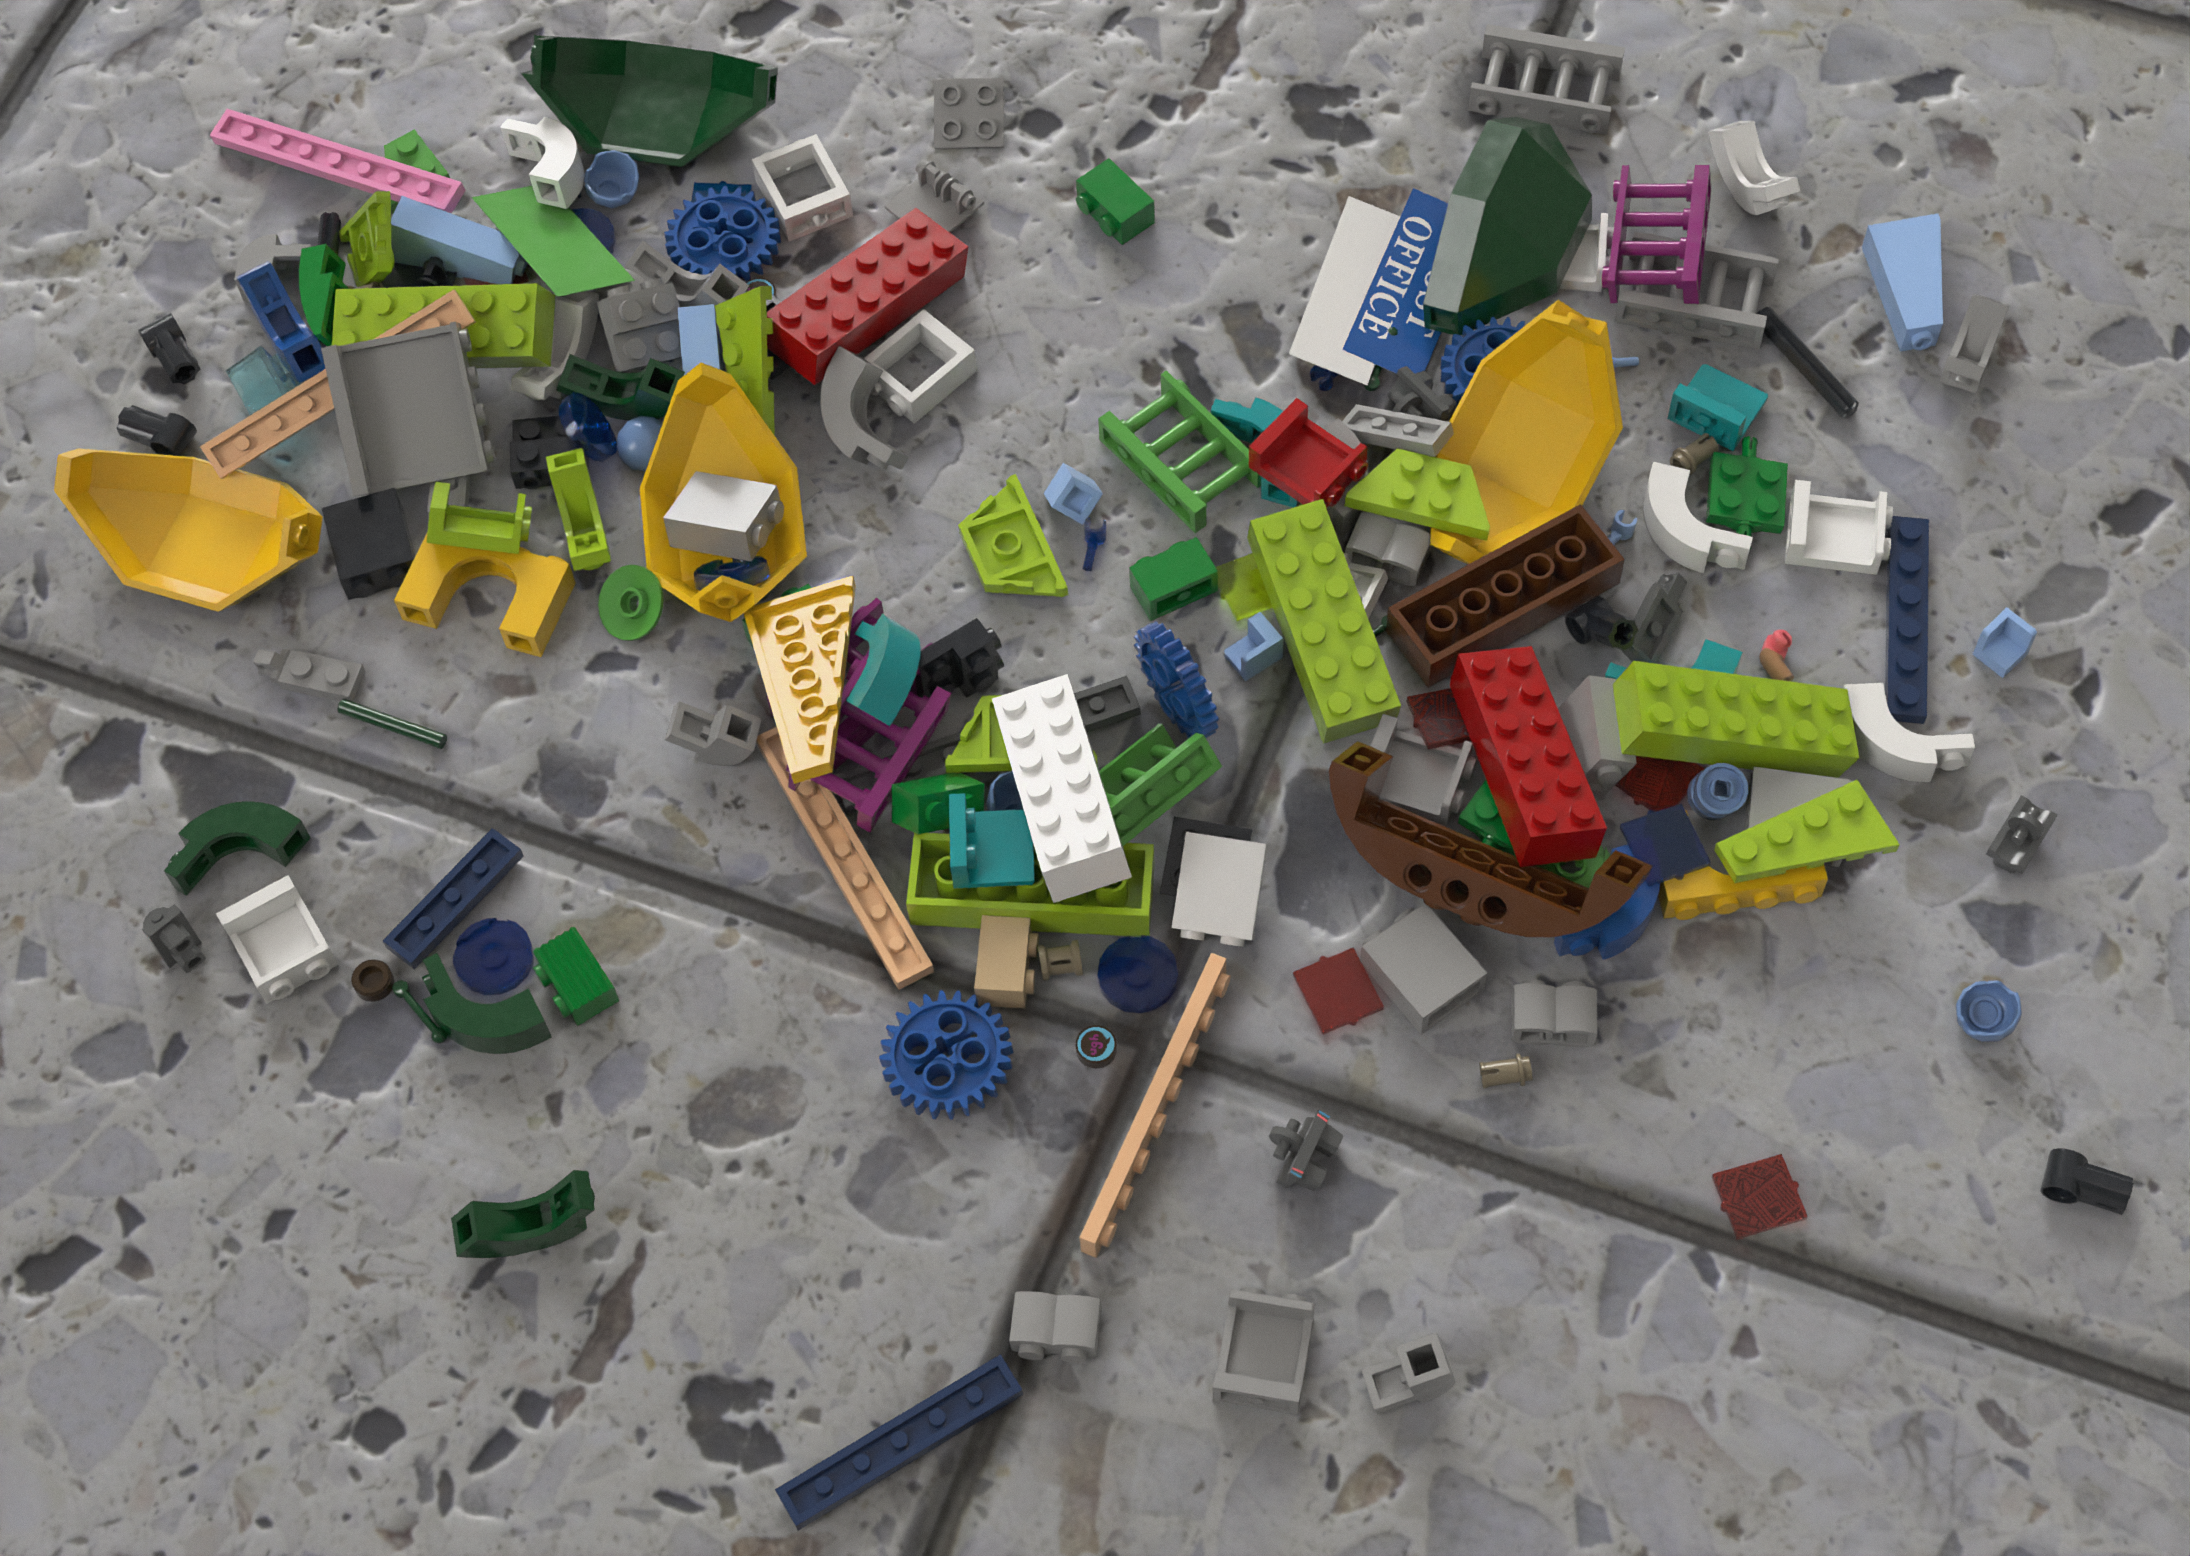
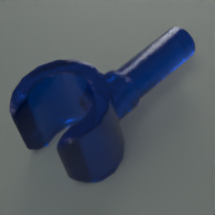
M1317 365L1313 366L1310 370V377L1313 382L1320 377H1325L1318 383L1321 391H1329L1334 384L1333 378L1339 375Z
M1088 517L1084 521V539L1087 542V550L1083 570L1092 571L1098 545L1106 541V520L1103 519V525L1099 529H1092L1091 517Z

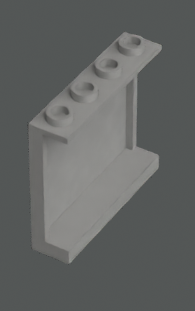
M450 322V325L342 346L321 347L353 496L360 497L394 487L395 489H401L492 471L490 463L496 461L491 439L485 440L482 426L488 425L486 410L483 403L477 404L474 390L480 388L479 377L476 367H469L466 352L472 351L471 340L468 330H461L460 323Z

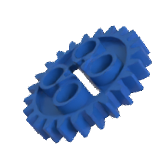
M723 186L721 194H716L711 187L708 189L707 197H703L700 193L696 192V202L694 203L684 199V211L680 209L673 210L675 220H667L669 231L664 232L665 246L671 262L686 271L706 275L712 273L721 264L737 277H742L745 281L751 279V272L763 275L762 264L772 266L771 255L779 254L778 243H781L779 220L775 218L774 208H767L765 198L756 201L753 191L744 197L741 187H738L733 194H729L727 186Z
M1491 317L1490 326H1485L1480 320H1476L1475 330L1466 325L1463 326L1462 336L1457 334L1452 336V344H1446L1444 356L1441 358L1440 381L1445 383L1444 393L1453 394L1452 398L1458 405L1474 375L1471 372L1476 371L1483 358L1523 328L1525 321L1519 322L1514 327L1511 326L1510 317L1505 319L1503 325H1498L1495 317Z
M1157 621L1136 631L1137 635L1134 636V639L1137 643L1134 644V647L1139 653L1136 657L1140 661L1142 667L1140 669L1148 678V686L1153 688L1155 692L1154 698L1158 700L1163 712L1171 719L1172 724L1177 723L1182 734L1185 732L1188 739L1195 733L1203 734L1205 738L1216 733V729L1219 728L1216 722L1219 718L1214 712L1217 710V707L1212 702L1211 697L1213 695L1204 684L1207 682L1206 679L1200 676L1198 664L1194 663L1190 651L1182 645L1180 638L1175 640L1172 630H1166L1164 624H1158Z
M943 990L939 992L938 1001L932 1002L927 994H924L923 1006L918 1007L912 1001L908 1002L911 1013L907 1016L901 1012H896L895 1015L899 1026H886L888 1036L892 1039L881 1040L882 1049L886 1053L879 1056L882 1067L886 1068L882 1071L885 1082H892L889 1088L893 1096L901 1094L902 1106L907 1107L914 1102V1109L917 1115H920L929 1107L932 1119L935 1120L941 1110H946L949 1119L953 1120L955 1109L961 1108L966 1116H970L969 1104L974 1102L980 1108H985L983 1099L985 1094L994 1098L998 1096L994 1083L1007 1084L1008 1082L1006 1074L1002 1070H1010L1013 1067L1011 1058L1007 1057L1014 1053L1012 1043L1007 1041L1011 1038L1008 1027H1001L1003 1020L1000 1013L991 1016L992 1008L989 1002L978 1008L977 996L974 994L967 1002H963L961 991L959 990L956 991L952 1000H947ZM957 1023L962 1025L958 1031L953 1033L943 1031L950 1024ZM914 1047H928L923 1054H909ZM947 1052V1054L950 1056L946 1057V1055H944L943 1053ZM970 1055H984L983 1059L980 1062H966V1059ZM946 1076L950 1078L945 1085H931L932 1081L937 1077Z

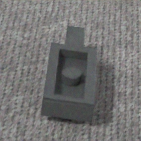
M1679 572L1661 575L1658 582H1655L1646 594L1634 618L1638 628L1634 644L1622 651L1631 662L1640 661L1657 664L1683 612L1679 608L1678 600L1687 581Z

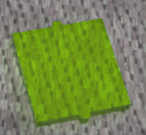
M1253 553L1216 567L1218 570V586L1221 590L1220 598L1226 600L1236 621L1273 608Z

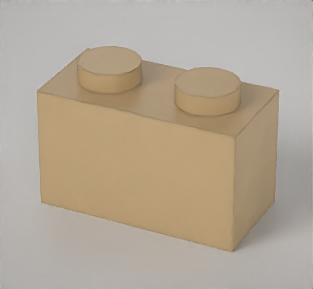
M982 915L974 986L978 1006L989 1002L993 1007L1025 1008L1026 995L1034 994L1035 970H1029L1030 957H1037L1039 934L1032 933L1030 918Z

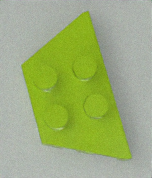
M375 191L339 231L341 242H350L352 254L347 255V260L357 287L374 281L382 282L394 268L395 259L391 245L390 191Z
M1397 448L1350 489L1345 498V507L1485 541L1488 539L1490 525L1470 465Z
M1016 474L1011 475L1006 480L1007 485L994 497L989 495L980 504L976 512L970 513L958 524L959 534L984 591L1039 596H1067L1068 586Z
M989 695L980 698L974 709L973 718L966 723L960 734V741L953 754L948 755L945 760L946 773L1012 771L992 701L993 698L1002 695ZM1093 750V754H1094V757H1095V760H1096V763H1097V767H1098L1097 755H1096L1095 751Z

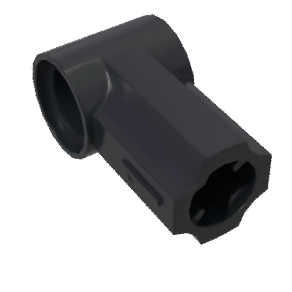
M171 313L138 329L153 358H158L173 384L182 383L184 385L195 379L196 374L201 369L193 353L188 348L186 338Z
M134 405L123 408L118 416L119 421L116 428L120 436L149 446L156 454L181 456L197 433L194 424L179 414L169 413L167 417Z
M1601 596L1594 597L1565 616V624L1569 633L1581 645L1595 640L1624 651L1634 644V638L1638 632L1634 619L1614 612L1610 604Z
M2057 1148L2050 1151L2040 1192L2043 1196L2055 1202L2072 1204L2080 1201L2122 1215L2131 1197L2134 1183L2132 1177L2089 1164L2087 1158L2079 1152Z

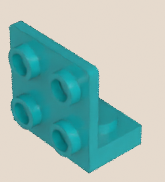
M1702 364L1688 386L1680 383L1673 392L1667 419L1699 435L1707 433L1709 438L1712 436L1716 440L1717 444L1734 452L1767 402L1768 394L1707 364Z
M965 793L949 794L950 868L954 888L1034 884V843L1024 809L975 812V808L967 809Z

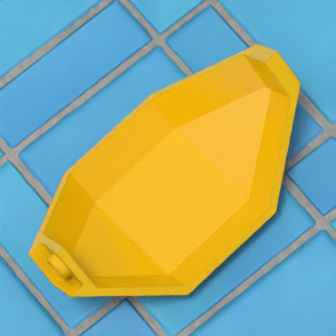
M1558 299L1481 360L1449 421L1452 424L1454 434L1435 457L1472 467L1490 525L1488 539L1485 541L1431 527L1430 545L1458 561L1470 564L1580 504L1583 505L1623 429L1607 322L1585 317Z
M700 362L677 382L640 485L646 568L655 574L662 588L698 612L732 622L757 604L807 557L798 471L794 462L730 373ZM696 471L777 485L780 501L784 505L783 518L779 524L775 525L768 536L765 546L760 548L752 562L670 547L663 517Z
M80 448L58 454L54 492L123 585L219 612L238 604L318 553L323 516L288 483L239 469L224 479H220L209 461L195 457Z

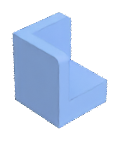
M1063 463L1045 490L1044 495L1052 508L1083 525L1103 493L1094 480Z
M2006 607L1983 629L1972 655L2004 678L2028 655L2037 631Z
M1259 612L1248 619V635L1226 648L1224 656L1241 677L1247 681L1283 658V637L1265 616Z

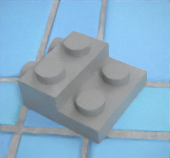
M656 278L640 283L641 290L630 292L629 285L617 287L607 291L609 297L596 302L616 372L645 367L650 358L659 362L682 358L680 332L677 322L678 308L680 306L673 282L662 284L661 278Z

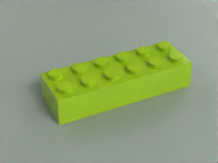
M537 283L336 289L332 345L342 346L373 340L452 290H456L476 323L466 328L472 345V351L466 352L469 367H551L556 295Z
M1323 499L1250 520L1247 540L1323 744L1377 728L1383 714L1397 718L1401 708L1399 698Z
M1633 661L1613 683L1622 754L1708 765L1727 763L1740 769L1753 770L1754 767L1835 778H1839L1859 759L1848 689Z
M914 833L906 901L910 925L981 929L982 915L1030 918L1031 929L1037 932L1150 937L1155 870L1154 844L1126 843L1123 846L1132 875L1131 878L1053 903L1040 868L1035 847L1034 884L954 888L950 868V834L924 833L918 835Z

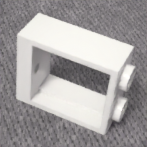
M817 134L797 140L790 145L772 152H766L752 159L756 183L769 207L774 208L775 218H778L779 225L788 242L853 217L850 193ZM818 163L831 189L786 206L773 179Z
M924 309L864 358L883 370L871 394L875 396L880 395L888 402L889 407L898 416L904 415L914 424L977 372L975 350ZM918 343H922L946 364L911 392L886 372V370Z

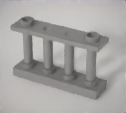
M1487 24L1484 34L1482 58L1490 59L1485 83L1472 82L1468 111L1507 118L1520 117L1553 126L1607 135L1612 107L1602 105L1607 81H1619L1625 47ZM1504 62L1525 65L1519 90L1498 87ZM1538 68L1559 71L1553 96L1533 93ZM1573 74L1594 77L1588 102L1567 99Z
M1634 231L1633 241H1680L1679 239L1658 236L1653 233ZM1705 245L1702 273L1711 274L1705 304H1684L1683 290L1676 289V285H1671L1669 297L1648 294L1649 285H1634L1633 290L1621 288L1615 322L1760 349L1767 316L1756 314L1762 284L1773 286L1779 258L1766 256L1761 253L1754 254ZM1679 256L1629 257L1631 260L1639 261L1637 270H1652L1654 264L1674 267L1676 270L1677 267H1683L1684 260H1680ZM1726 277L1747 281L1741 311L1720 307Z

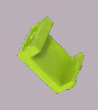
M435 482L429 512L427 543L519 554L520 542H528L532 506H525L526 494L518 493L517 507L514 513L448 505L450 483Z

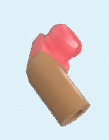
M1778 629L1774 631L1773 635L1767 636L1759 659L1772 679L1792 681L1794 676L1784 663L1788 647L1792 644V637L1787 631Z

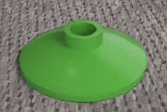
M625 565L610 574L602 586L598 608L602 624L611 635L621 640L633 641L645 637L655 628L661 617L664 602L663 590L658 578L649 569L639 565Z

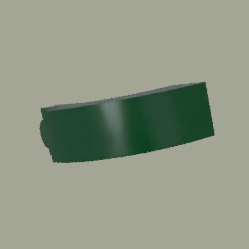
M569 354L556 391L590 404L588 411L606 417L626 421L639 416L659 419L666 415L677 382L684 376L685 372L650 358L647 366L641 372L621 373Z
M254 801L229 803L199 815L178 833L185 847L171 857L164 872L174 888L187 896L217 861L231 853L244 850L257 851L286 867L311 837L299 818L280 807Z
M438 953L423 959L429 974L423 976L422 979L431 995L423 1000L438 1027L442 1028L447 1036L457 1044L477 1052L507 1054L531 1048L552 1038L529 988L501 1002L492 1004L475 1003L461 996L454 988Z
M573 1170L545 1193L521 1201L505 1203L471 1201L451 1218L456 1256L464 1258L515 1256L560 1244L582 1233L587 1229L585 1217L595 1210V1195L591 1188L589 1172Z

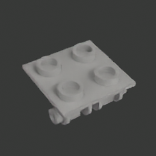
M1003 77L933 79L934 149L1004 148L1005 94L1003 92Z
M921 160L915 169L918 172V178L884 207L898 219L914 208H917L951 233L985 203L971 189L965 188L956 178L951 177L948 172H944L935 166L933 161Z

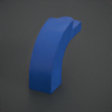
M267 261L237 276L236 278L252 306V311L294 379L301 383L326 369L321 344L300 317L271 262Z
M1650 838L1611 849V854L1617 850L1653 865L1652 871L1632 897L1615 913L1587 929L1555 937L1554 945L1559 957L1567 954H1572L1573 956L1584 955L1597 946L1602 959L1605 960L1629 948L1644 933L1652 918L1660 889L1659 861Z

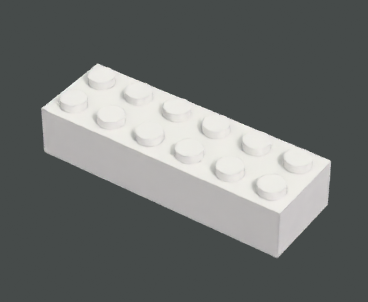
M1068 674L993 698L992 701L1040 868L1053 903L1131 878L1132 875Z

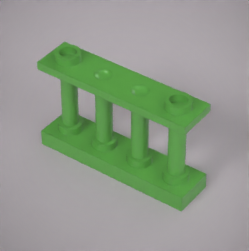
M1167 370L1161 374V396L1126 421L1124 419L1119 420L1109 410L1098 418L1099 440L1194 533H1197L1207 525V503L1245 476L1257 488L1261 486L1262 476L1249 468V449L1191 394L1188 386L1181 379L1176 380ZM1171 406L1185 418L1150 444L1147 442L1143 444L1134 434ZM1195 429L1209 441V443L1175 467H1167L1158 457ZM1219 453L1234 465L1199 491H1192L1183 483L1184 478Z
M1158 724L1099 771L1122 846L1222 767L1203 734L1195 733L1179 747H1176L1163 724Z

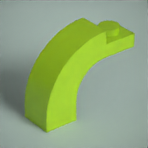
M579 448L547 456L548 471L560 510L574 571L580 569L594 570L601 567L604 563L611 562V554L583 449Z

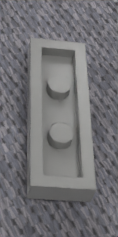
M1357 404L1342 421L1357 436L1361 443L1391 449L1399 448L1433 457L1440 452L1454 434L1452 424L1448 421Z

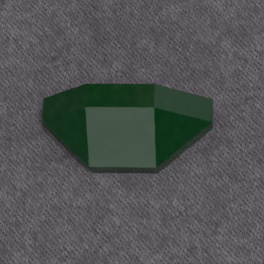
M534 35L530 55L532 70L521 73L560 122L572 132L575 140L587 154L596 155L600 152L616 150L628 154L633 160L682 167L697 160L775 104L778 67L720 52L620 39Z
M1520 117L1487 121L1450 195L1423 302L1425 328L1461 336L1463 326L1465 325L1475 330L1476 320H1480L1486 325L1490 323L1491 317H1495L1497 320L1558 292L1592 221V194L1550 124Z

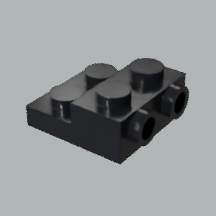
M586 413L512 420L513 442H510V474L516 489L525 488L532 490L543 486H552L546 461L547 456L582 448L589 470L588 420Z
M978 618L921 650L915 676L918 696L923 698L926 695L930 698L937 686L949 693H952L954 689L959 687L966 698L976 692H983L989 689L999 679L998 670L1004 667L1002 658L996 651L1002 645L995 631L990 627L985 629Z

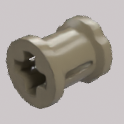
M1072 940L1070 945L1052 948L1038 945L1043 981L1049 980L1050 976L1075 973L1076 976L1083 975L1078 940Z

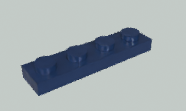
M491 828L383 940L385 947L415 970L423 959L448 936L524 857L522 850Z

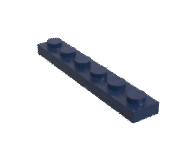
M1892 516L1891 527L1888 529V538H1891V549L1887 561L1885 696L1888 709L1897 722L1924 724L1927 718L1929 519Z
M1000 1354L779 1486L775 1491L799 1531L1023 1396V1390Z

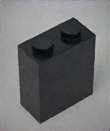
M395 487L323 507L322 512L339 580L348 600L365 598L379 591L401 587L416 555L404 510Z

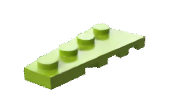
M759 286L715 305L716 321L719 327L726 372L733 376L775 436L774 392L768 390V379L771 372H773V357H767V334H773L772 318H767L766 300H772V286Z
M1856 779L1716 843L1714 851L1734 883L1784 874L1786 870L1804 866L1807 869L1821 867L1825 862L1845 858L1846 861L1862 859L1866 854L1881 851L1882 854L1897 852L1900 844Z

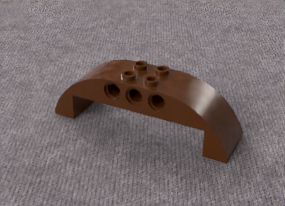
M1357 741L1332 760L1329 768L1330 789L1336 813L1346 835L1359 854L1376 872L1397 887L1422 898L1423 902L1431 908L1438 910L1447 909L1460 915L1464 922L1471 925H1484L1503 933L1523 937H1557L1577 933L1600 923L1619 910L1648 878L1653 868V865L1615 850L1595 872L1591 885L1587 888L1536 865L1520 867L1515 856L1379 799L1394 757Z

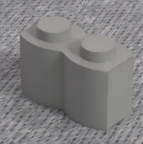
M1361 512L1346 546L1345 553L1348 554L1351 563L1384 569L1389 580L1408 586H1416L1431 551L1430 534L1423 527L1416 524H1397L1389 517L1370 512Z
M1537 979L1525 980L1521 984L1514 985L1511 996V1042L1526 1045L1594 1046L1597 1037V989L1587 987L1586 984L1578 981L1566 982L1562 986L1554 987L1546 985L1544 981Z
M1032 1291L1015 1292L1009 1339L1012 1351L1018 1352L1019 1357L1028 1360H1041L1044 1358V1355L1056 1354L1061 1356V1360L1074 1364L1085 1363L1087 1358H1097L1102 1313L1100 1299L1081 1295H1054Z

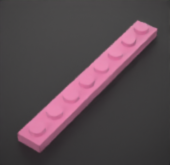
M226 109L210 134L213 142L217 145L374 194L375 191H390L391 200L397 202L400 201L401 196L452 214L466 191L460 181L230 109Z

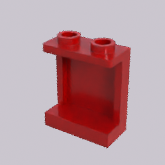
M1296 398L1249 446V468L1303 505L1323 499L1326 508L1328 506L1333 507L1342 498L1345 488L1352 481H1359L1367 471L1368 447L1360 443L1353 449L1309 420L1308 405Z

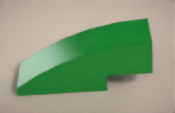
M323 244L301 249L299 290L302 307L312 332L326 346H332L336 289L349 288L343 283L346 263L329 246Z

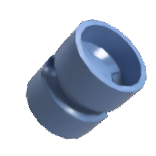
M1727 763L1713 764L1699 772L1690 781L1687 790L1688 803L1698 816L1708 820H1720L1739 810L1745 803L1748 795V782L1744 774L1736 766Z

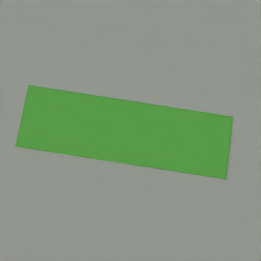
M533 186L471 197L557 297L635 281L569 207L564 209L538 203Z

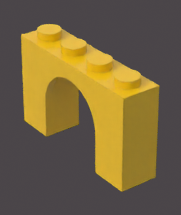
M426 534L394 599L402 620L437 629L453 595L463 584L481 576H500L510 580L517 586L514 598L499 627L506 648L542 657L576 583L570 564L557 556L545 557L533 554L523 547H520L519 554L427 543Z
M1687 810L1647 816L1643 837L1644 840L1650 838L1659 861L1660 889L1658 898L1663 919L1676 917L1678 920H1688L1702 913L1716 912L1723 915L1733 913L1739 908L1755 906L1758 909H1767L1781 902L1795 901L1796 903L1803 904L1822 897L1828 881L1824 865L1810 869L1804 866L1786 870L1784 874L1734 883L1730 875L1714 870L1699 855Z

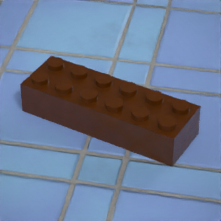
M1580 504L1388 607L1386 632L1429 688L1452 675L1458 654L1501 649L1620 584L1625 559Z

